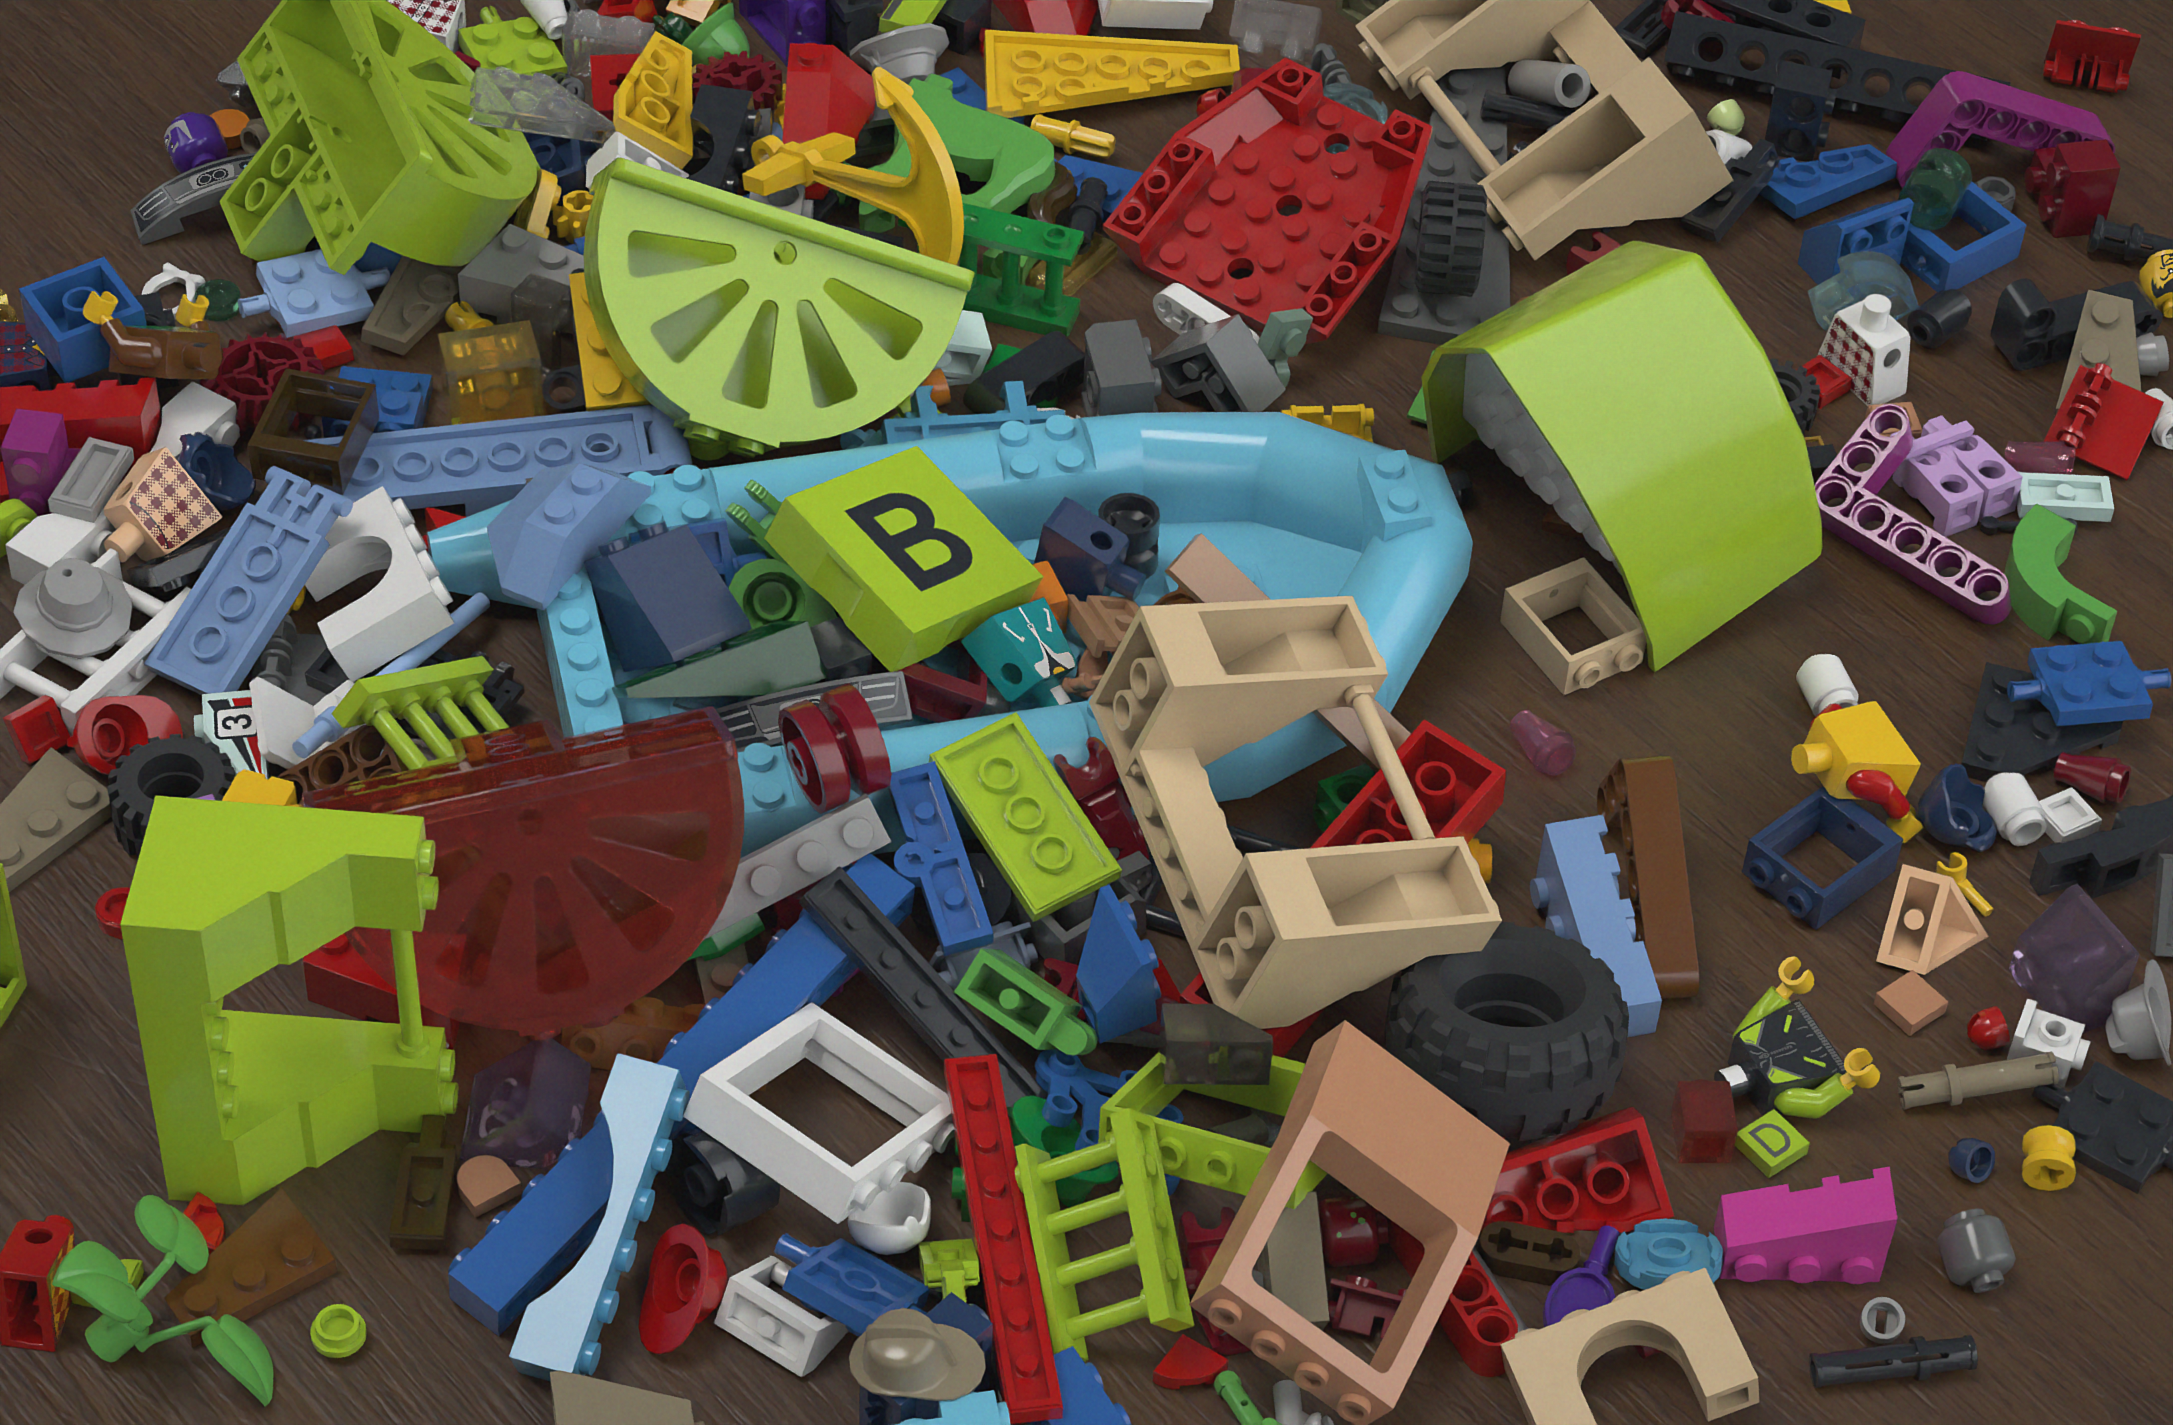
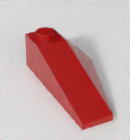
M790 43L783 144L791 141L800 144L836 132L854 138L856 146L859 141L860 131L865 123L869 124L875 114L876 97L872 76L834 45ZM818 182L808 187L805 186V199H824L830 187Z

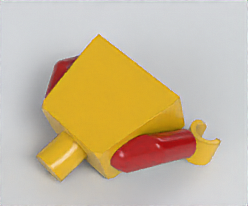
M1877 701L1842 708L1838 704L1826 706L1811 721L1810 731L1804 744H1798L1793 748L1791 761L1794 770L1799 774L1815 773L1828 793L1837 799H1860L1881 805L1889 816L1886 820L1888 828L1902 837L1903 843H1906L1923 829L1922 823L1915 818L1916 811L1905 797L1921 763Z

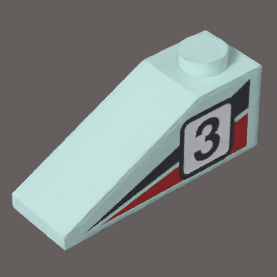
M250 690L202 694L203 714L194 715L195 736L201 737L203 744L213 742L219 746L220 753H226L229 756L231 765L234 767L235 777L238 772L246 769L265 774L266 779H269V761L261 755L258 748V736Z

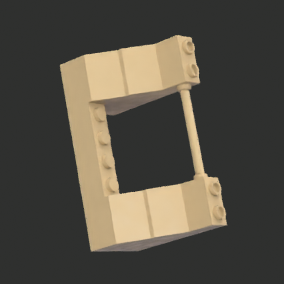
M1389 0L1355 26L1364 39L1358 46L1372 65L1379 61L1384 67L1378 70V72L1391 90L1394 91L1400 87L1410 100L1422 92L1483 170L1487 177L1477 184L1483 185L1487 194V214L1495 224L1503 220L1507 227L1502 232L1514 249L1518 252L1524 247L1534 261L1577 229L1628 226L1635 220L1683 217L1733 181L1694 110L1649 57L1643 62L1637 58L1590 0ZM1554 57H1556L1560 63L1576 64L1583 67L1590 78L1589 95L1594 92L1596 96L1501 166L1435 81L1452 69L1501 67L1507 62H1516L1523 59L1554 60Z
M1353 596L1140 606L1089 701L1225 1032L1290 1026L1352 992L1363 991L1427 956L1482 951L1502 921L1498 906L1487 889L1481 876L1478 862L1472 856L1464 837L1435 838L1374 705L1373 699L1387 678L1388 672L1386 663L1379 654L1369 633L1367 621L1361 615ZM1354 708L1413 840L1246 853L1243 858L1241 852L1235 847L1226 826L1225 814L1218 807L1209 786L1208 774L1203 767L1246 743L1258 742L1316 709Z

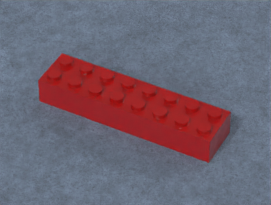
M1425 719L1396 750L1435 838L1463 836L1468 844L1503 804L1506 770ZM1381 768L1310 848L1413 840ZM1200 972L1180 994V1027L1191 1034L1284 1057L1326 1007L1290 1026L1225 1032Z

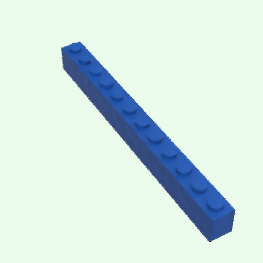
M871 853L860 858L854 865L850 863L842 867L896 928L912 913L915 885ZM803 908L799 915V920L788 931L782 929L774 935L766 948L765 954L755 965L748 963L738 972L733 980L732 988L721 999L714 997L704 1006L699 1014L698 1022L686 1034L679 1032L671 1039L664 1050L663 1057L656 1064L679 1069L686 1090H689L691 1098L702 1073L812 1002L820 1007L858 967ZM603 1110L597 1115L593 1128L581 1140L579 1138L572 1139L560 1153L558 1163L545 1176L543 1174L535 1176L523 1191L522 1200L510 1212L504 1210L497 1214L488 1225L485 1237L473 1249L469 1247L463 1249L454 1258L448 1269L449 1298L498 1337L526 1309L527 1305L533 1302L594 1239L606 1213L612 1189L614 1159L609 1125ZM683 1118L681 1122L674 1121L668 1139L672 1140L697 1126L686 1118Z

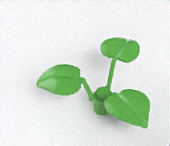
M154 1195L144 1196L136 1204L134 1215L141 1233L151 1245L165 1253L162 1262L136 1292L135 1287L128 1283V1273L124 1264L103 1245L94 1241H84L66 1254L56 1271L52 1285L77 1294L103 1313L85 1330L89 1346L101 1359L107 1362H115L133 1346H136L140 1352H144L153 1344L203 1329L202 1339L212 1356L258 1398L264 1407L269 1404L273 1394V1364L269 1351L259 1336L237 1318L225 1314L216 1322L212 1317L205 1316L150 1335L148 1334L153 1318L149 1309L141 1300L171 1268L174 1261L192 1274L199 1272L208 1262L209 1253L206 1240L195 1223L184 1213Z

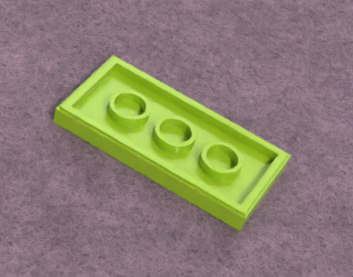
M1017 712L929 755L928 763L935 761L943 786L1033 922L1121 877V867Z

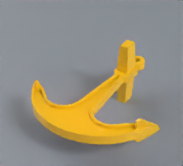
M876 67L872 72L876 104L880 109H887L907 142L911 154V170L908 177L842 164L841 162L856 154L855 140L852 137L836 132L800 144L794 141L783 144L775 135L765 136L753 143L751 154L756 166L742 174L744 190L766 196L798 184L808 187L818 182L898 216L913 231L920 254L957 266L963 244L964 211L953 163L938 131L912 97L914 93L912 87L881 67Z

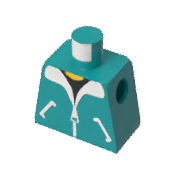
M1044 597L991 616L961 640L964 647L1006 701L1014 703L1033 695L1041 708L1072 703L1059 680L1076 667V659Z

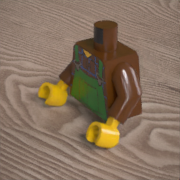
M95 291L90 293L83 307V315L89 321L102 325L100 332L110 346L109 372L169 379H216L218 376V368L223 360V349L218 332H213L210 324L207 321H203L209 305V301L205 296L198 295L196 302L192 303L188 300L186 294H183L175 317L180 324L187 327L123 325L119 318L111 316L118 304V299L113 294L104 291L100 297Z

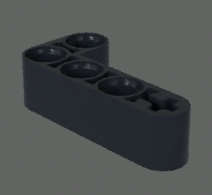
M2027 278L2016 280L2008 285L1999 297L1991 328V338L2013 367L2019 371L2069 359L2087 292L2049 302L2032 280ZM2127 281L2093 290L2133 300L2136 337L2150 332L2153 333L2160 326L2163 314L2137 282Z

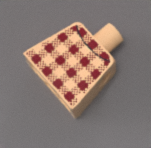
M164 447L142 455L105 505L104 515L116 528V531L104 541V547L106 551L110 548L117 551L120 562L127 561L134 553L144 561L156 559L171 553L219 521L223 516L171 452Z

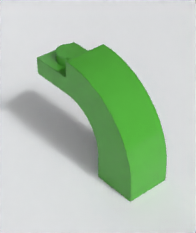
M2035 504L2021 519L2015 530L2004 574L2009 583L2013 610L2030 629L2047 641L2059 631L2080 644L2108 642L2117 610L2070 584L2057 569L2068 557L2076 525L2039 504Z

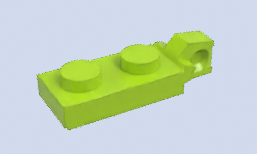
M972 1238L920 1242L918 1244L919 1263L925 1286H928V1289L942 1292L943 1299L952 1292L966 1302L965 1290L968 1286H977L978 1282H980L979 1260Z

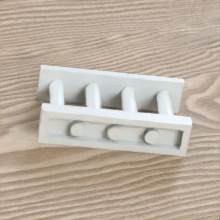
M112 548L96 562L91 563V565L99 567L121 580L132 601V608L152 617V619L141 630L135 632L129 630L116 643L121 648L110 659L101 661L93 656L77 659L48 653L26 637L23 630L18 632L0 649V699L15 685L38 697L43 695L53 697L57 707L61 709L62 719L70 737L73 736V729L82 709L89 702L106 696L136 695L157 675L151 672L144 662L191 591L190 588L185 587L172 601L165 603L123 581L119 554ZM49 655L89 676V678L78 689L69 691L32 670Z

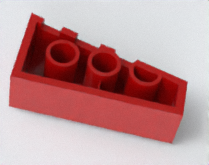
M140 378L137 385L121 386L119 380L100 381L98 387L76 388L74 382L57 383L54 390L39 391L34 385L0 387V462L3 461L1 445L16 409L63 414L69 448L81 449L89 437L133 448L134 461L122 478L124 480L137 460L142 455L150 453L157 441L162 418L156 378Z

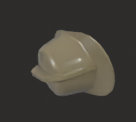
M907 1308L890 1310L880 1315L872 1324L866 1327V1331L854 1342L849 1356L852 1375L861 1387L871 1393L933 1401L955 1400L970 1394L981 1383L986 1368L984 1353L974 1338L961 1329L933 1323L929 1317L921 1312Z

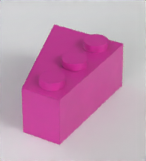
M1890 1166L1873 1169L1874 1178L1842 1184L1839 1175L1822 1178L1823 1187L1790 1192L1789 1185L1784 1184L1721 1195L1714 1223V1234L1723 1248V1264L1720 1279H1739L1744 1282L1759 1280H1792L1797 1283L1840 1281L1850 1284L1879 1282L1897 1223Z

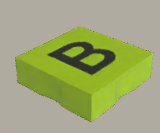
M918 446L785 497L764 537L808 586L822 595L834 607L846 626L890 672L899 671L939 653L941 649L951 642L965 638L993 615L1029 603L1044 577Z

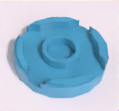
M1665 1218L1643 1221L1634 1225L1633 1233L1626 1235L1624 1231L1618 1237L1615 1248V1266L1620 1276L1633 1286L1644 1290L1662 1284L1666 1278L1677 1272L1689 1271L1692 1273L1702 1268H1706L1714 1283L1720 1277L1722 1270L1723 1248L1718 1238L1710 1232L1709 1237L1698 1233L1697 1225L1684 1220Z

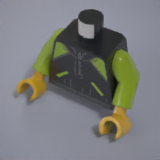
M1795 956L1788 957L1780 964L1778 972L1782 983L1777 988L1771 986L1750 1009L1735 1030L1728 1060L1729 1067L1716 1071L1714 1080L1717 1091L1723 1099L1730 1100L1747 1094L1763 1116L1775 1109L1780 1115L1817 1119L1852 1095V1087L1855 1085L1865 1089L1874 1087L1879 1082L1880 1072L1874 1064L1869 1065L1873 1057L1864 1048L1852 1050L1843 1061L1800 999L1790 1001L1789 997L1793 993L1798 995L1805 994L1814 985V976L1809 969L1799 979L1791 980L1792 975L1801 966L1800 960Z

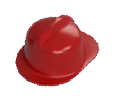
M145 695L106 696L92 700L82 709L73 729V736L67 739V746L75 749L77 756L86 766L92 770L109 775L111 770L116 769L115 762L121 755L129 756V748L139 743L144 746L149 743L148 739L159 736L160 740L168 739L170 734H181V738H183V731L176 713L167 703L157 697Z
M679 1224L669 1228L660 1237L653 1251L649 1280L640 1311L638 1327L641 1342L646 1349L659 1355L672 1352L684 1343L693 1330L695 1323H701L720 1305L728 1284L727 1268L721 1253L708 1247L704 1237L693 1226Z

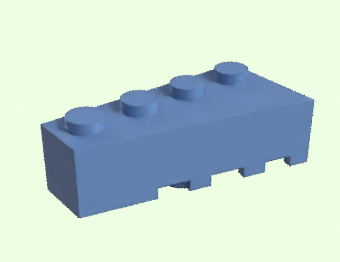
M1603 815L1545 824L1536 878L1530 881V894L1535 908H1542L1546 918V929L1553 930L1555 935L1566 940L1572 938L1591 950L1593 958H1601L1612 970L1614 981L1621 988L1622 1000L1626 1001L1628 1005V1037L1655 1033L1662 998L1644 942H1634L1636 938V925L1630 898L1619 899L1620 892L1617 875L1620 874L1621 870L1616 854H1605L1602 845L1603 835H1606L1608 832Z

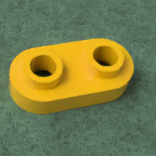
M541 168L538 170L536 185L519 206L514 226L548 239L549 227L546 226L550 211L556 207L561 195V186L557 185V175Z

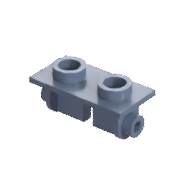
M1010 921L992 926L994 943L944 956L939 945L929 964L934 970L941 969L942 972L938 974L953 991L957 988L981 948L1000 949L1030 970L1031 964L1038 962L1034 945L1032 943L1025 945L1023 942L1024 937L1031 928L1030 922L1013 927Z

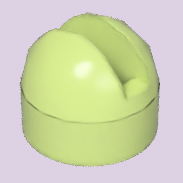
M1729 99L1713 107L1707 115V121L1713 130H1721L1735 136L1742 130L1745 117L1737 102Z

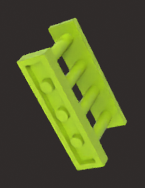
M483 656L358 679L331 713L343 729L363 724L367 726L373 725L414 776L398 795L401 801L406 798L409 802H413L422 796L428 801H432L447 793L517 777L521 780L526 779L542 766L543 760L541 757L553 744L548 735L520 741L483 696L484 688L482 685L494 671ZM456 705L461 707L467 706L499 746L490 747ZM426 712H436L468 753L459 754ZM394 718L405 719L437 759L428 761Z
M1131 1108L1110 1114L1113 1129L1110 1140L1053 1159L1050 1158V1153L1025 1143L1015 1146L1018 1165L1015 1168V1177L1018 1187L1025 1197L1047 1315L1048 1330L1054 1354L1073 1346L1083 1361L1089 1360L1085 1336L1144 1317L1150 1319L1151 1324L1173 1332L1194 1326L1154 1120ZM1116 1160L1119 1162L1123 1180L1120 1191L1060 1211L1055 1185L1056 1180ZM1125 1212L1129 1214L1133 1231L1130 1243L1070 1262L1065 1232ZM1135 1264L1140 1267L1143 1282L1140 1296L1080 1315L1074 1284Z

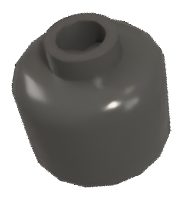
M1983 1209L1963 1211L1948 1218L1944 1222L1945 1229L1938 1236L1937 1247L1949 1279L1958 1286L1972 1285L1976 1293L1986 1292L2001 1286L2005 1282L2003 1275L2013 1267L2016 1260L2002 1220L1994 1215H1986Z

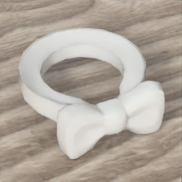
M167 262L163 265V273L152 277L145 284L142 295L155 293L161 287L173 282H180L186 286L188 300L195 303L197 292L203 295L207 286L202 276L181 271ZM179 306L172 308L174 319H176L175 315Z

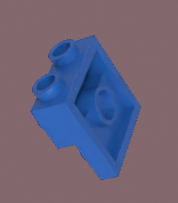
M341 366L338 378L376 384L379 420L373 433L419 429L423 427L433 391L432 375ZM321 416L324 438L344 436L350 421Z

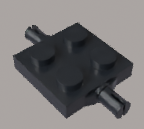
M2095 1061L2083 1081L2070 1091L2052 1084L2036 1086L2034 1088L2033 1097H2037L2059 1109L2058 1117L2052 1126L2068 1130L2074 1136L2075 1153L2071 1159L2136 1194L2140 1192L2149 1176L2159 1171L2163 1166L2173 1170V1101L2098 1061Z

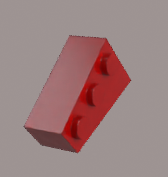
M354 927L304 956L303 967L309 1001L366 1021L368 1017H372L386 1023L400 1024L390 929ZM422 930V932L412 931L422 1026L445 1027L446 1042L449 1044L448 1049L454 1050L470 977L467 934Z

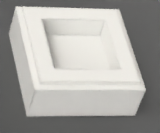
M2072 787L2039 801L2046 813L2044 821L2047 826L2045 832L2055 843H2065L2084 838L2099 831L2102 819Z

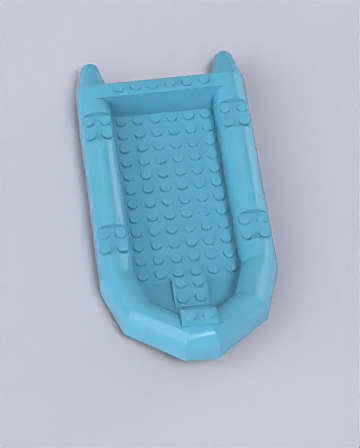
M1281 412L1129 413L1071 419L1065 415H1053L1047 419L1046 423L1025 425L1019 421H1008L997 430L702 470L693 465H682L676 468L674 473L652 476L648 472L637 471L628 475V478L651 486V495L607 541L610 542L626 537L628 543H630L629 533L638 532L639 529L661 521H665L667 527L725 518L729 542L736 556L759 553L761 550L748 538L750 534L740 528L725 512L728 506L734 502L745 508L758 523L766 516L769 511L752 500L744 489L750 480L753 479L768 490L778 501L783 502L785 497L914 446H918L1031 564H1034L1043 524L1064 497L1075 501L1098 516V509L1102 502L1110 496L1120 493H1136L1153 500L1158 506L1160 513L1158 567L1155 573L1145 580L1139 595L1134 600L1139 608L1140 606H1153L1161 597L1177 590L1178 584L1165 570L1194 536L1200 533L1271 600L1353 596L1361 615L1367 621L1368 630L1375 646L1386 663L1388 676L1374 699L1389 713H1391L1465 582L1469 572L1473 545L1467 524L1442 465L1406 453V450L1397 451ZM512 500L427 532L428 553L440 572L439 577L448 591L471 596L480 592L491 600L536 608L502 594L487 533V526ZM598 551L592 558L601 555L600 551ZM585 566L578 574L574 573L558 591L556 598L544 611L536 608L573 781L483 817L485 842L490 866L502 878L594 896L616 894L659 854L700 829H703L727 863L731 864L835 810L832 809L820 814L813 809L794 777L783 745L770 747L764 743H753L747 746L744 752L721 755L715 751L711 735L688 746L685 754L676 759L665 758L650 767L634 769L628 746L629 742L651 733L654 726L666 719L676 720L720 696L615 697L612 690L614 686L660 667L676 664L677 668L685 666L684 659L670 664L624 672ZM1113 591L1110 595L1117 597H1125L1115 591ZM1068 617L1067 632L1063 635L1076 659V667L1059 680L1061 685L1065 677L1076 678L1079 661L1087 648ZM720 643L702 651L721 647ZM945 646L939 653L922 660L931 669L957 677L958 650ZM1107 651L1108 663H1110L1113 655L1110 651ZM987 678L986 704L974 718L938 723L912 714L913 721L879 728L889 756L891 773L926 764L929 762L930 754L1014 712H1017L1055 770L1053 758L1057 754H1062L1067 759L1068 764L1079 768L1086 764L1089 758L1086 747L1088 738L1096 737L1105 745L1106 743L1089 704L1092 695L1088 700L1074 695V693H1067L1072 703L1042 708L1033 695L1010 703L1004 699L989 678ZM743 695L739 697L742 701L764 695ZM1311 712L1256 743L1242 745L1203 768L1208 774L1209 786L1216 802L1248 798L1347 745ZM944 787L961 840L978 839ZM888 788L867 795L891 840L887 845L871 852L872 855L897 851L902 845L906 844ZM850 790L849 802L860 797L856 792Z

